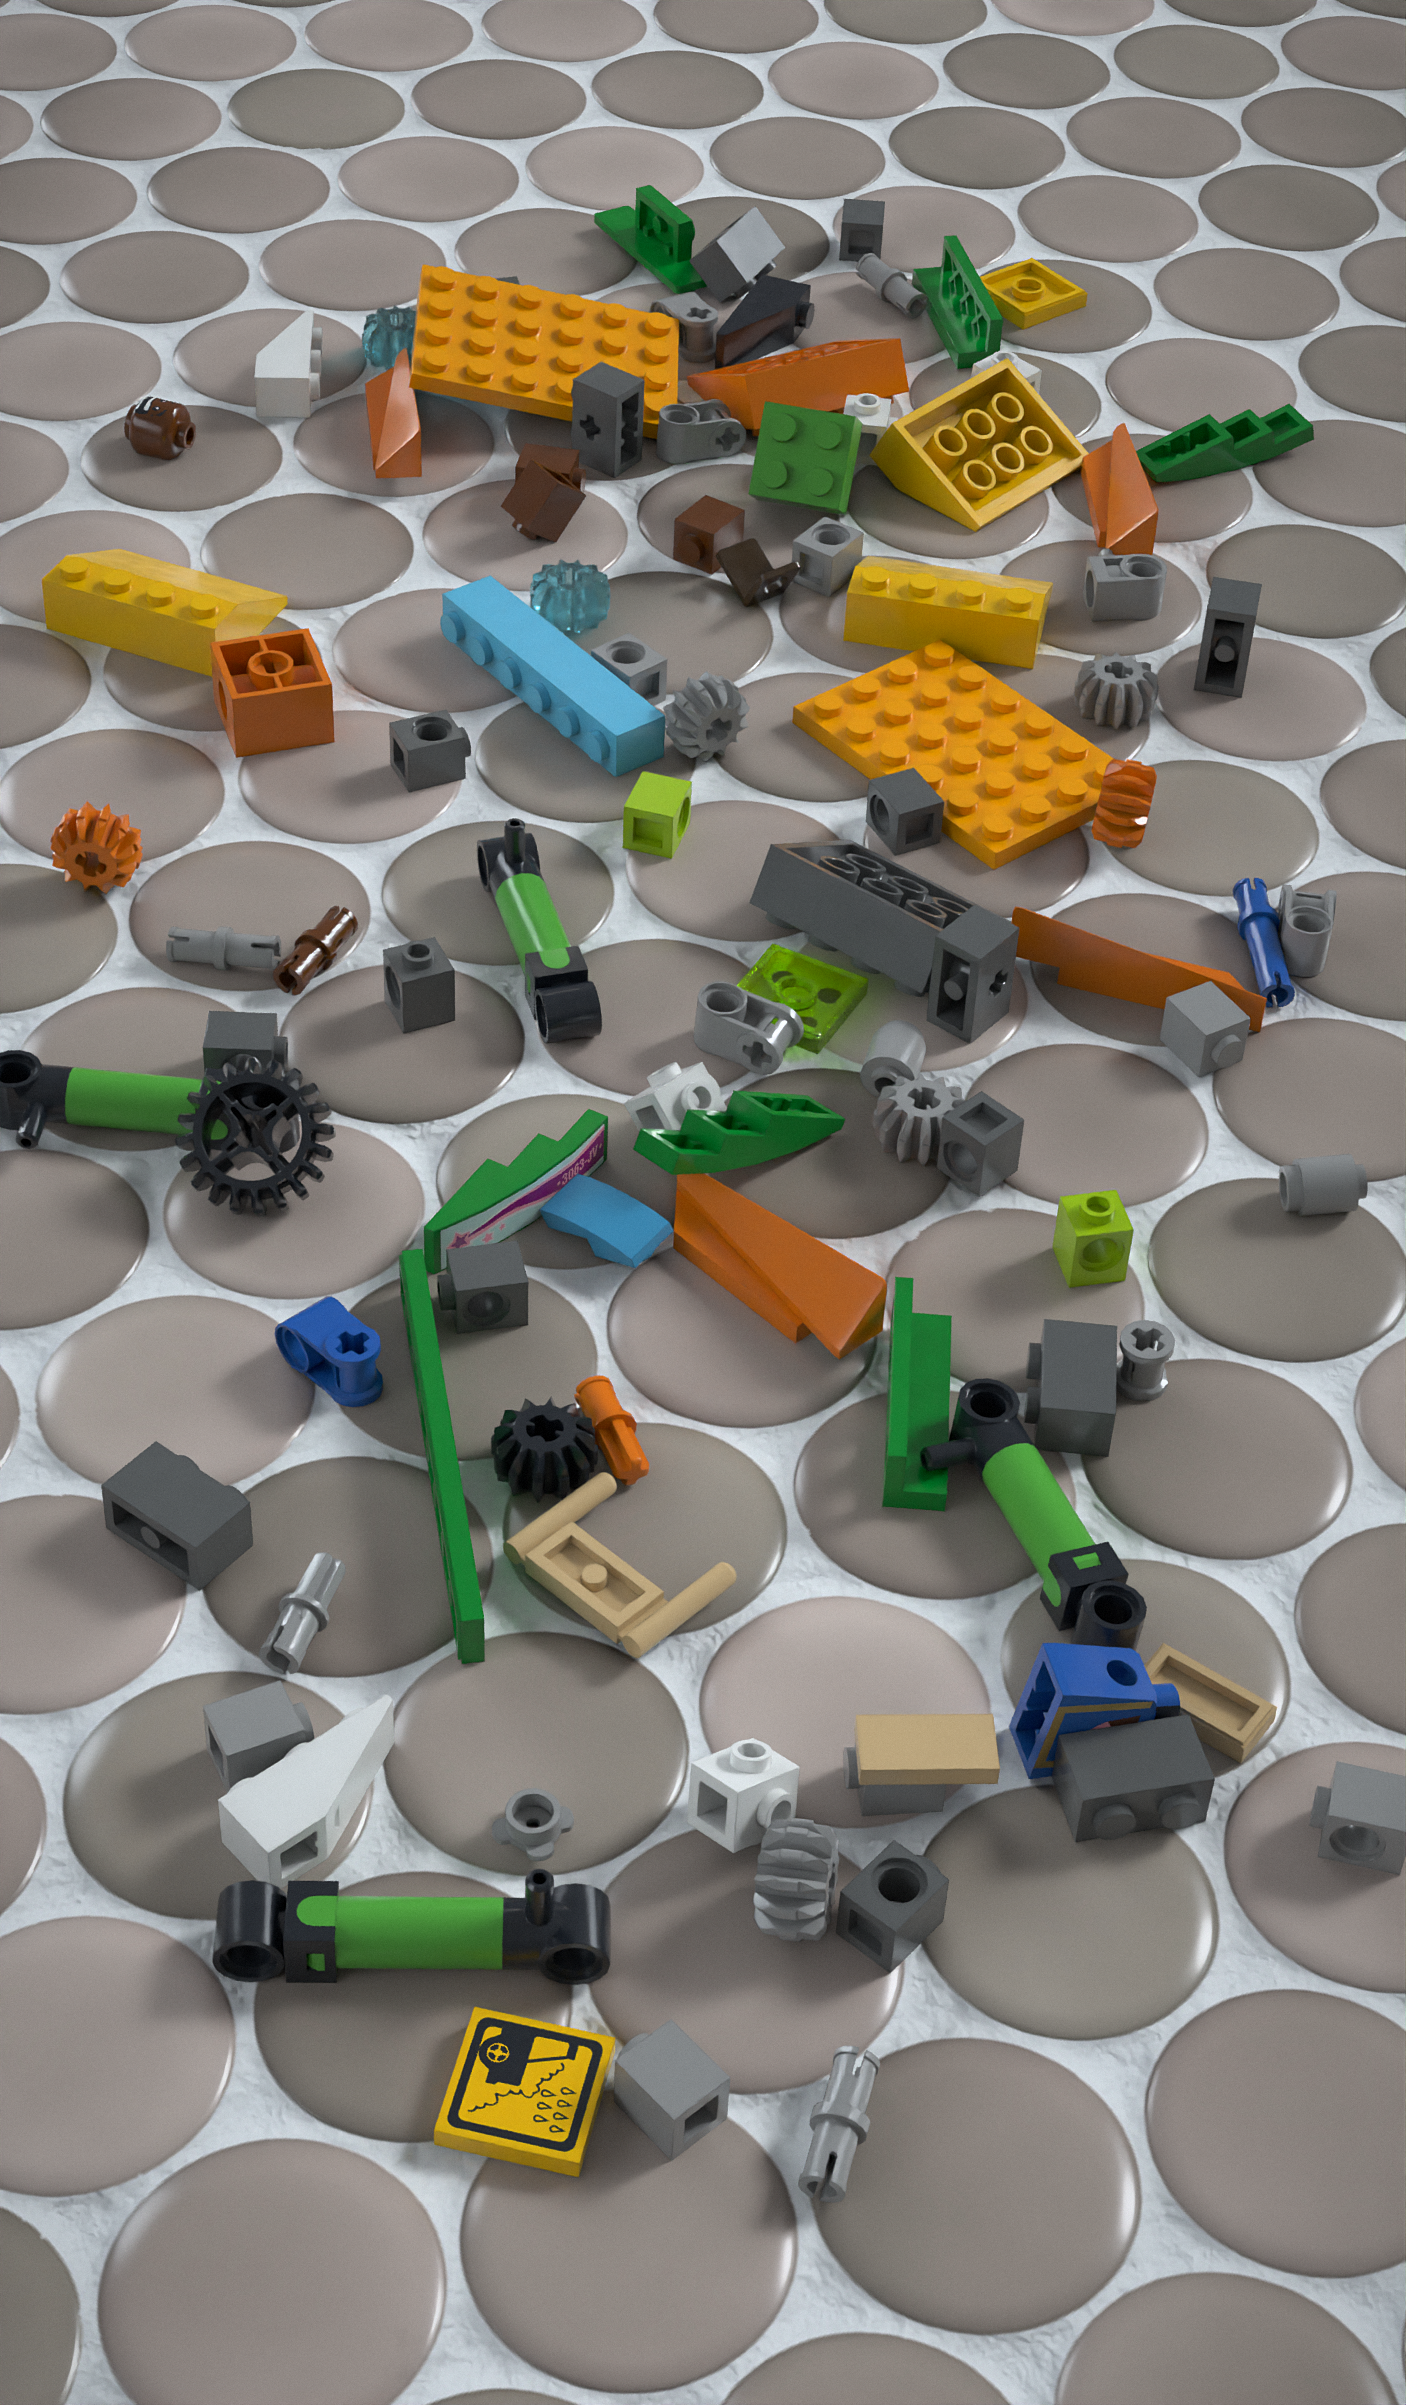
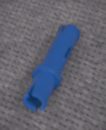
M1249 878L1239 880L1233 887V897L1236 900L1239 911L1238 932L1241 938L1247 942L1259 988V995L1267 998L1266 1007L1273 1008L1271 995L1275 996L1278 1007H1284L1293 1001L1295 990L1290 981L1278 936L1279 915L1270 906L1266 883L1260 878H1254L1255 889H1252Z

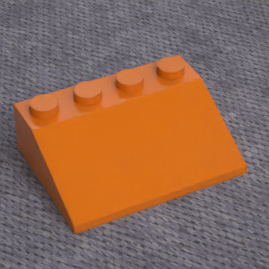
M900 338L837 340L687 376L688 385L703 400L719 399L724 402L731 412V418L740 421L745 429H751L753 436H759L765 401L843 414L847 395L857 396L869 393L879 398L892 399L891 404H893V395L909 392Z

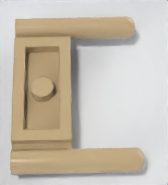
M601 1472L504 1542L503 1550L511 1562L525 1565V1573L616 1644L622 1641L625 1649L631 1656L640 1658L736 1582L737 1575L735 1569L730 1564L720 1562L669 1602L665 1600L664 1591L575 1524L576 1521L615 1493L617 1488L615 1479L609 1473Z

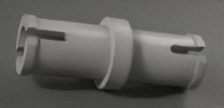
M874 253L865 254L860 258L856 265V270L858 271L856 275L875 288L876 295L886 303L892 302L911 319L917 318L924 312L927 306L925 301L927 297L907 282V277L899 269L889 268Z
M172 926L168 932L169 938L175 939V941H166V954L170 962L214 964L217 970L226 971L231 966L275 970L280 964L279 959H274V956L281 957V939L278 935L265 936L234 933L231 927L223 926L218 927L216 931L181 929Z
M842 2046L835 2050L833 2066L823 2101L818 2102L813 2107L809 2126L814 2134L804 2170L799 2177L798 2186L803 2193L813 2198L817 2184L822 2182L826 2171L827 2176L819 2200L823 2202L834 2203L845 2198L846 2184L856 2147L866 2140L870 2127V2120L865 2113L875 2076L880 2069V2061L872 2052L866 2050L861 2067L857 2066L853 2075L852 2072L859 2051V2047Z

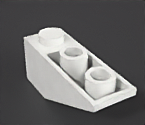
M306 310L256 355L254 379L257 417L310 418L311 401L320 400L323 330L322 327H314L313 310Z
M386 1694L365 1708L354 1709L338 1725L311 1742L298 1744L282 1760L253 1778H245L239 1781L226 1795L218 1799L222 1843L257 1881L267 1882L282 1889L288 1885V1881L296 1880L328 1859L394 1744L393 1700Z

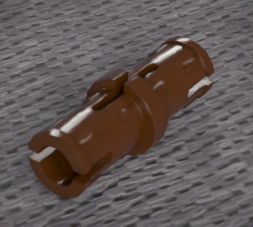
M333 906L313 929L304 931L295 941L296 947L293 952L273 971L276 985L285 993H289L290 989L295 985L292 989V995H298L302 993L310 983V980L321 969H329L337 959L336 953L338 949L358 930V922L354 914L345 907L340 912L339 906Z

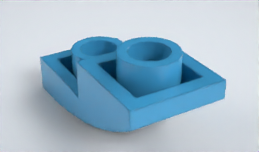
M581 1174L573 1177L539 1209L548 1228L587 1238L595 1257L636 1268L641 1262L648 1259L655 1249L673 1232L670 1222L640 1201L608 1184Z

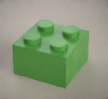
M765 401L748 494L759 501L846 515L863 423L856 416Z

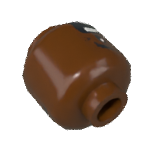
M147 396L129 409L125 419L124 432L127 440H130L131 446L136 453L162 460H172L178 457L185 449L189 450L193 446L196 437V426L191 422L190 413L185 405Z

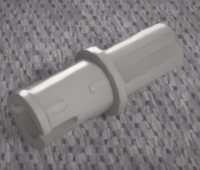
M326 1552L316 1554L295 1592L288 1593L282 1597L279 1603L280 1615L259 1651L261 1661L273 1671L285 1674L287 1670L290 1674L296 1673L316 1633L321 1632L327 1627L330 1617L326 1609L346 1573L345 1564L341 1560L333 1558Z

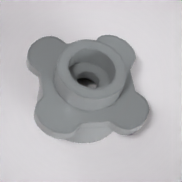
M537 1788L524 1789L515 1793L508 1800L505 1808V1817L495 1820L492 1825V1836L498 1844H512L526 1852L527 1857L533 1861H544L554 1854V1843L559 1836L572 1830L574 1816L569 1808L560 1806L556 1797L548 1791ZM528 1825H538L539 1827H537V1828H529V1827H527V1826H528Z

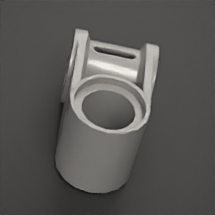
M695 292L652 301L649 313L658 312L679 320L678 353L680 357L692 362H705L715 358L716 344L713 342V327L718 322V312L715 308L706 304Z
M719 399L689 404L666 405L659 412L656 454L662 461L671 464H686L695 460L728 457L734 455L744 445L746 430L740 421L731 418L729 408Z
M1282 885L1278 905L1280 919L1278 936L1289 974L1299 977H1312L1323 972L1334 924L1336 891L1327 890L1325 894L1293 891L1291 885Z
M725 981L708 983L698 993L693 1035L694 1043L702 1051L740 1064L754 1073L767 1075L775 1072L782 1063L783 1052L786 1048L796 1045L803 1036L804 1025L800 1016L785 1004L772 1002ZM778 1018L775 1025L771 1023L773 1019ZM764 1053L768 1054L766 1058L761 1059Z

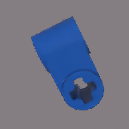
M326 1296L275 1327L276 1344L286 1362L293 1369L311 1379L328 1393L335 1402L343 1406L360 1407L373 1403L381 1396L383 1378L376 1368L375 1362L381 1352L380 1337L375 1330L367 1327L349 1313L337 1299L332 1296Z

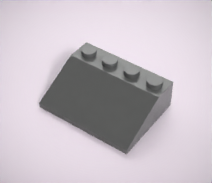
M852 840L771 844L749 902L766 911L765 918L769 922L783 928L795 929L796 927L809 934L808 941L814 946L827 951L836 952L840 950L852 957L851 964L856 968L872 974H880L882 972L895 979L894 986L898 990L915 997H924L925 993L930 991L935 936L973 905H977L1011 923V921Z

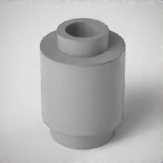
M894 1020L886 1023L874 1033L860 1073L861 1082L870 1094L878 1098L883 1087L895 1085L898 1076L905 1077L911 1081L917 1079L926 1054V1045L921 1031L912 1023Z
M1351 1154L1294 1159L1292 1165L1281 1166L1279 1169V1194L1285 1212L1298 1211L1299 1216L1356 1211L1359 1199L1367 1197L1368 1184L1363 1164L1355 1165Z

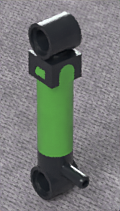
M517 818L509 819L504 824L503 837L478 840L476 849L477 863L482 886L485 892L492 891L524 973L525 997L534 1020H537L540 1036L544 1043H553L600 1035L602 1015L598 993L594 983L588 981V968L579 946L571 947L540 872L539 854L532 833H525L524 821Z
M8 1050L0 1053V1127L8 1130H18L15 1138L16 1143L25 1149L36 1148L46 1122L177 1135L193 1132V1130L183 1127L178 1122V1116L184 1112L197 1113L198 1109L187 1100L190 1092H197L204 1098L210 1092L202 1079L42 1064L34 1054L22 1050ZM206 1068L204 1076L210 1074L218 1084L227 1080L223 1069ZM237 1071L238 1075L245 1074V1071ZM252 1095L238 1100L243 1107L251 1111H261L272 1103L278 1107L285 1101L271 1095ZM224 1112L219 1116L214 1125L211 1135V1150L222 1151L219 1146L230 1135L231 1122ZM299 1115L289 1123L291 1129L282 1137L280 1143L281 1153L291 1150L300 1139ZM240 1119L239 1122L247 1131L246 1136L255 1148L260 1146L267 1155H273L265 1143L266 1139L263 1133L259 1131L257 1126L251 1128L244 1119Z
M984 1378L967 1382L959 1392L949 1442L923 1447L920 1452V1461L923 1468L930 1472L966 1463L975 1466L1043 1580L1040 1600L1057 1629L1063 1631L1074 1628L1070 1644L1131 1648L1136 1651L1147 1611L1144 1598L1136 1589L1126 1584L1129 1574L1110 1543L1095 1544L1019 1421L1017 1417L1020 1406L1018 1395L1010 1386L998 1380Z
M534 1869L526 1875L525 1898L339 1896V1881H288L286 1894L278 1886L267 1882L241 1881L227 1886L219 1895L212 1962L215 1969L223 1976L243 1982H259L273 1978L283 1970L285 1963L286 1983H337L338 1968L540 1970L548 1979L561 1984H588L602 1978L608 1973L610 1967L611 1904L609 1897L602 1890L591 1885L573 1883L554 1888L553 1875L545 1869Z

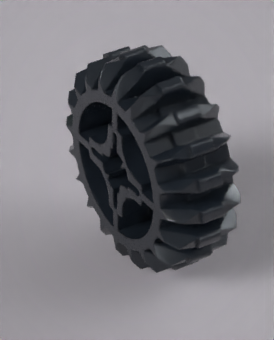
M248 1058L246 1060L244 1075H238L232 1063H225L223 1065V1072L227 1080L218 1084L213 1076L210 1074L205 1075L202 1080L210 1091L209 1094L204 1098L197 1092H190L187 1096V1100L198 1109L197 1113L184 1112L178 1116V1122L183 1127L193 1130V1132L184 1133L175 1138V1143L179 1149L192 1151L180 1160V1165L185 1172L198 1171L191 1181V1185L198 1192L212 1186L208 1200L216 1207L224 1203L230 1196V1210L233 1214L241 1215L245 1210L248 1199H251L253 1212L256 1216L261 1217L266 1215L267 1199L273 1198L277 1208L284 1212L289 1209V1202L284 1195L285 1193L293 1189L298 1198L305 1200L309 1197V1192L301 1181L307 1176L314 1182L321 1183L325 1178L323 1172L313 1163L315 1160L322 1162L333 1160V1151L325 1145L318 1144V1142L329 1141L336 1137V1130L332 1125L320 1123L327 1119L332 1111L326 1102L313 1104L318 1098L320 1090L315 1083L306 1084L300 1088L303 1075L296 1068L288 1071L281 1079L282 1066L277 1060H270L264 1074H260V1068L255 1058ZM252 1095H271L285 1100L278 1107L272 1103L261 1111L248 1110L238 1102L239 1099ZM224 1112L231 1122V1132L228 1139L219 1146L222 1152L213 1159L211 1135L217 1119ZM300 1115L302 1125L301 1142L295 1156L289 1163L281 1153L280 1143L282 1137L291 1129L289 1123ZM240 1119H244L251 1128L257 1126L259 1131L263 1133L266 1139L265 1143L273 1153L272 1156H268L260 1146L257 1148L253 1146L246 1136L247 1131L239 1122ZM251 1163L264 1164L275 1174L271 1177L255 1181L239 1180L226 1175L234 1167L240 1171Z

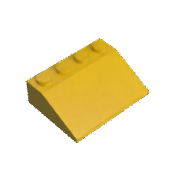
M1006 358L893 422L869 456L898 490L977 532L1081 469L1082 458L1089 453L1012 362Z
M123 549L66 555L41 579L47 629L211 677L210 643L258 636L288 604L286 595Z
M867 556L855 566L847 591L843 641L916 651L935 641L942 640L969 660L1033 669L1052 594L1053 583Z

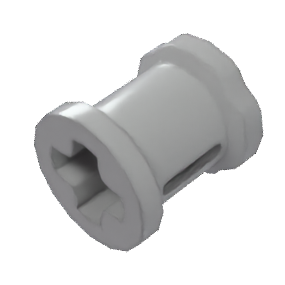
M1140 1320L1126 1325L1121 1331L1119 1346L1123 1353V1360L1117 1365L1116 1390L1123 1396L1135 1401H1152L1161 1397L1166 1391L1168 1380L1164 1367L1165 1362L1173 1355L1175 1338L1166 1326L1155 1321ZM1156 1341H1157V1342H1158L1157 1350H1154V1348H1155V1343H1156ZM1131 1371H1133L1132 1381L1130 1380Z

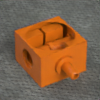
M309 628L210 643L214 702L236 758L335 742L332 682Z

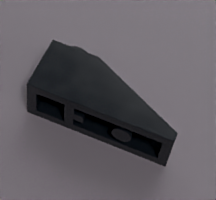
M762 275L716 333L715 369L756 360L793 344L804 329L810 328L813 321L815 306L813 303H810L811 285Z

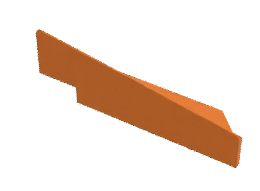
M407 348L399 352L394 367L365 383L371 453L376 479L422 477L421 427L414 389L409 388L410 364Z
M1122 423L1113 431L1111 441L1082 458L1081 477L1097 547L1110 549L1113 555H1153L1158 521V506L1125 423Z
M1017 906L1014 907L1011 924L1019 927L1016 957L1059 967L1057 984L1165 1009L1166 997L1212 981L1251 1018L1249 1030L1261 1031L1267 998L1245 990L1229 972L1144 953Z
M704 1173L677 1175L673 1248L795 1344L813 1333L840 1360L883 1331L887 1284L881 1276Z

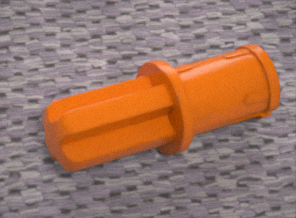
M596 1375L583 1380L576 1387L577 1394H574V1398L584 1416L592 1419V1426L595 1429V1444L598 1445L599 1450H602L614 1477L621 1479L624 1485H633L638 1478L647 1476L649 1472V1462L635 1436L637 1423L631 1413L623 1410L609 1378Z

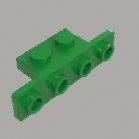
M647 185L636 188L635 210L630 206H622L594 214V223L674 293L684 294L708 287L689 261L692 259V241L695 238L693 220L653 186Z

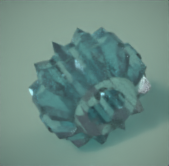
M394 305L392 309L388 310L379 308L376 314L366 316L364 332L362 333V348L364 349L365 357L370 359L372 366H384L386 371L395 366L396 357L399 352L407 348L411 368L416 311H413L411 306L398 308Z
M560 559L558 565L545 564L540 572L533 574V580L530 585V608L562 633L567 630H574L581 634L583 628L597 629L599 622L607 619L608 610L610 609L608 576L598 572L597 565L590 564L584 566L580 560H576L574 563H566Z

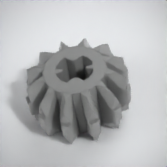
M1115 652L1113 656L1107 657L1103 654H1096L1094 660L1084 661L1081 670L1078 672L1073 693L1075 706L1081 709L1082 718L1095 719L1097 726L1109 724L1116 730L1119 725H1127L1134 728L1139 721L1149 720L1158 695V676L1151 672V664L1136 662L1135 655L1122 657Z
M706 671L699 680L688 677L686 687L682 691L672 690L675 697L674 702L663 707L666 714L665 730L667 736L674 742V746L682 754H686L690 758L699 757L706 762L715 752L724 756L726 746L731 742L739 743L737 733L749 726L745 715L750 707L746 703V699L739 693V688L731 680L725 679L722 675L717 677Z
M921 1073L916 1080L912 1081L898 1076L894 1086L883 1087L881 1095L878 1097L877 1110H874L873 1117L875 1136L881 1141L882 1151L888 1153L897 1152L900 1163L912 1158L917 1159L924 1167L928 1159L938 1161L942 1117L966 1102L962 1098L961 1088L955 1086L946 1087L944 1077L934 1081L926 1080Z
M792 1818L791 1821L775 1819L767 1828L765 1835L762 1837L761 1852L758 1855L753 1904L755 1905L754 1919L762 1933L779 1936L781 1940L801 1942L802 1939L819 1941L827 1931V1926L831 1922L833 1904H835L840 1859L838 1855L839 1841L831 1826L814 1824V1820Z

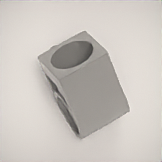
M1110 549L1101 550L1098 556H1088L1083 598L1091 621L1147 620L1158 616L1162 608L1167 575V565L1164 561L1149 554L1113 555Z

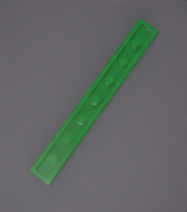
M423 1249L404 1250L402 1255H399L400 1297L458 1660L461 1659L462 1664L485 1662L484 1613Z

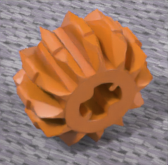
M1112 759L1106 765L1091 830L1095 840L1107 842V845L1122 848V846L1136 848L1142 842L1157 780L1153 767L1142 765V762L1126 759V761Z
M88 801L79 811L69 808L67 813L62 816L59 826L55 827L50 840L52 843L50 849L54 851L52 854V866L64 869L65 882L73 880L82 882L84 892L92 885H96L105 894L114 885L125 887L126 883L131 880L135 869L139 868L143 857V847L140 845L142 840L140 837L141 830L129 827V814L121 816L112 814L109 804L101 811L96 810Z

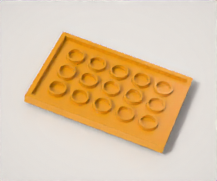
M422 264L418 286L409 388L572 422L573 399L571 390L573 379L596 364L604 362L645 380L643 436L657 439L660 409L666 405L677 404L679 320L658 312L649 313L626 308L617 303L607 304L583 299L575 294L565 295L541 290L533 285H518L499 281L490 276H476L457 272L444 266L434 267Z
M942 640L928 644L793 706V724L870 780L915 768L944 801L941 832L993 870L1094 820L1106 765L1114 759Z

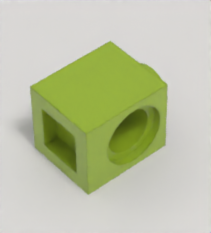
M643 771L624 805L622 848L672 859L690 825L692 782Z
M1117 1190L1060 1196L1052 1248L1069 1288L1119 1282L1126 1279L1134 1229Z

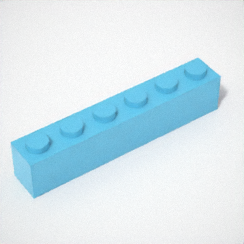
M492 576L482 578L442 594L443 615L440 619V625L446 639L459 647L477 665L482 666L500 681L506 689L517 695L535 713L541 715L558 729L564 737L570 739L587 753L594 762L599 763L614 777L664 757L665 715Z

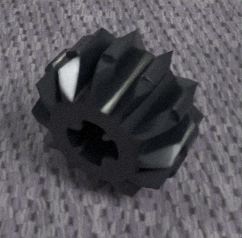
M551 1396L545 1405L536 1406L525 1398L520 1411L505 1410L500 1426L494 1427V1435L491 1437V1454L494 1455V1471L497 1474V1480L509 1483L513 1496L529 1491L533 1493L537 1503H539L544 1494H554L563 1500L566 1498L569 1488L578 1489L589 1479V1473L594 1472L595 1465L598 1462V1445L595 1444V1429L592 1426V1419L580 1417L575 1403L559 1408L556 1407Z

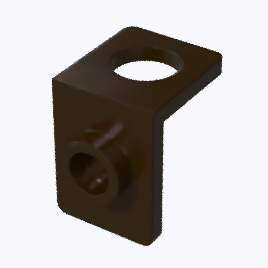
M754 538L721 549L716 554V559L746 608L783 594L801 569L798 561L773 569L757 540Z

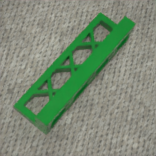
M956 235L944 236L941 267L913 269L912 285L927 297L925 300L927 302L925 310L956 368H973L974 363L1000 351L1003 318Z
M895 1277L889 1337L882 1507L945 1512L948 1468L930 1472L925 1470L920 1461V1452L923 1447L949 1442L952 1316L912 1313L914 1278Z

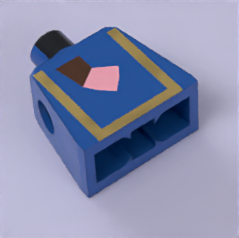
M1042 1643L1009 1724V1729L1028 1779L1045 1778L1052 1776L1059 1735L1179 1716L1180 1698L1176 1687L1172 1683H1151L1140 1654L1131 1648Z

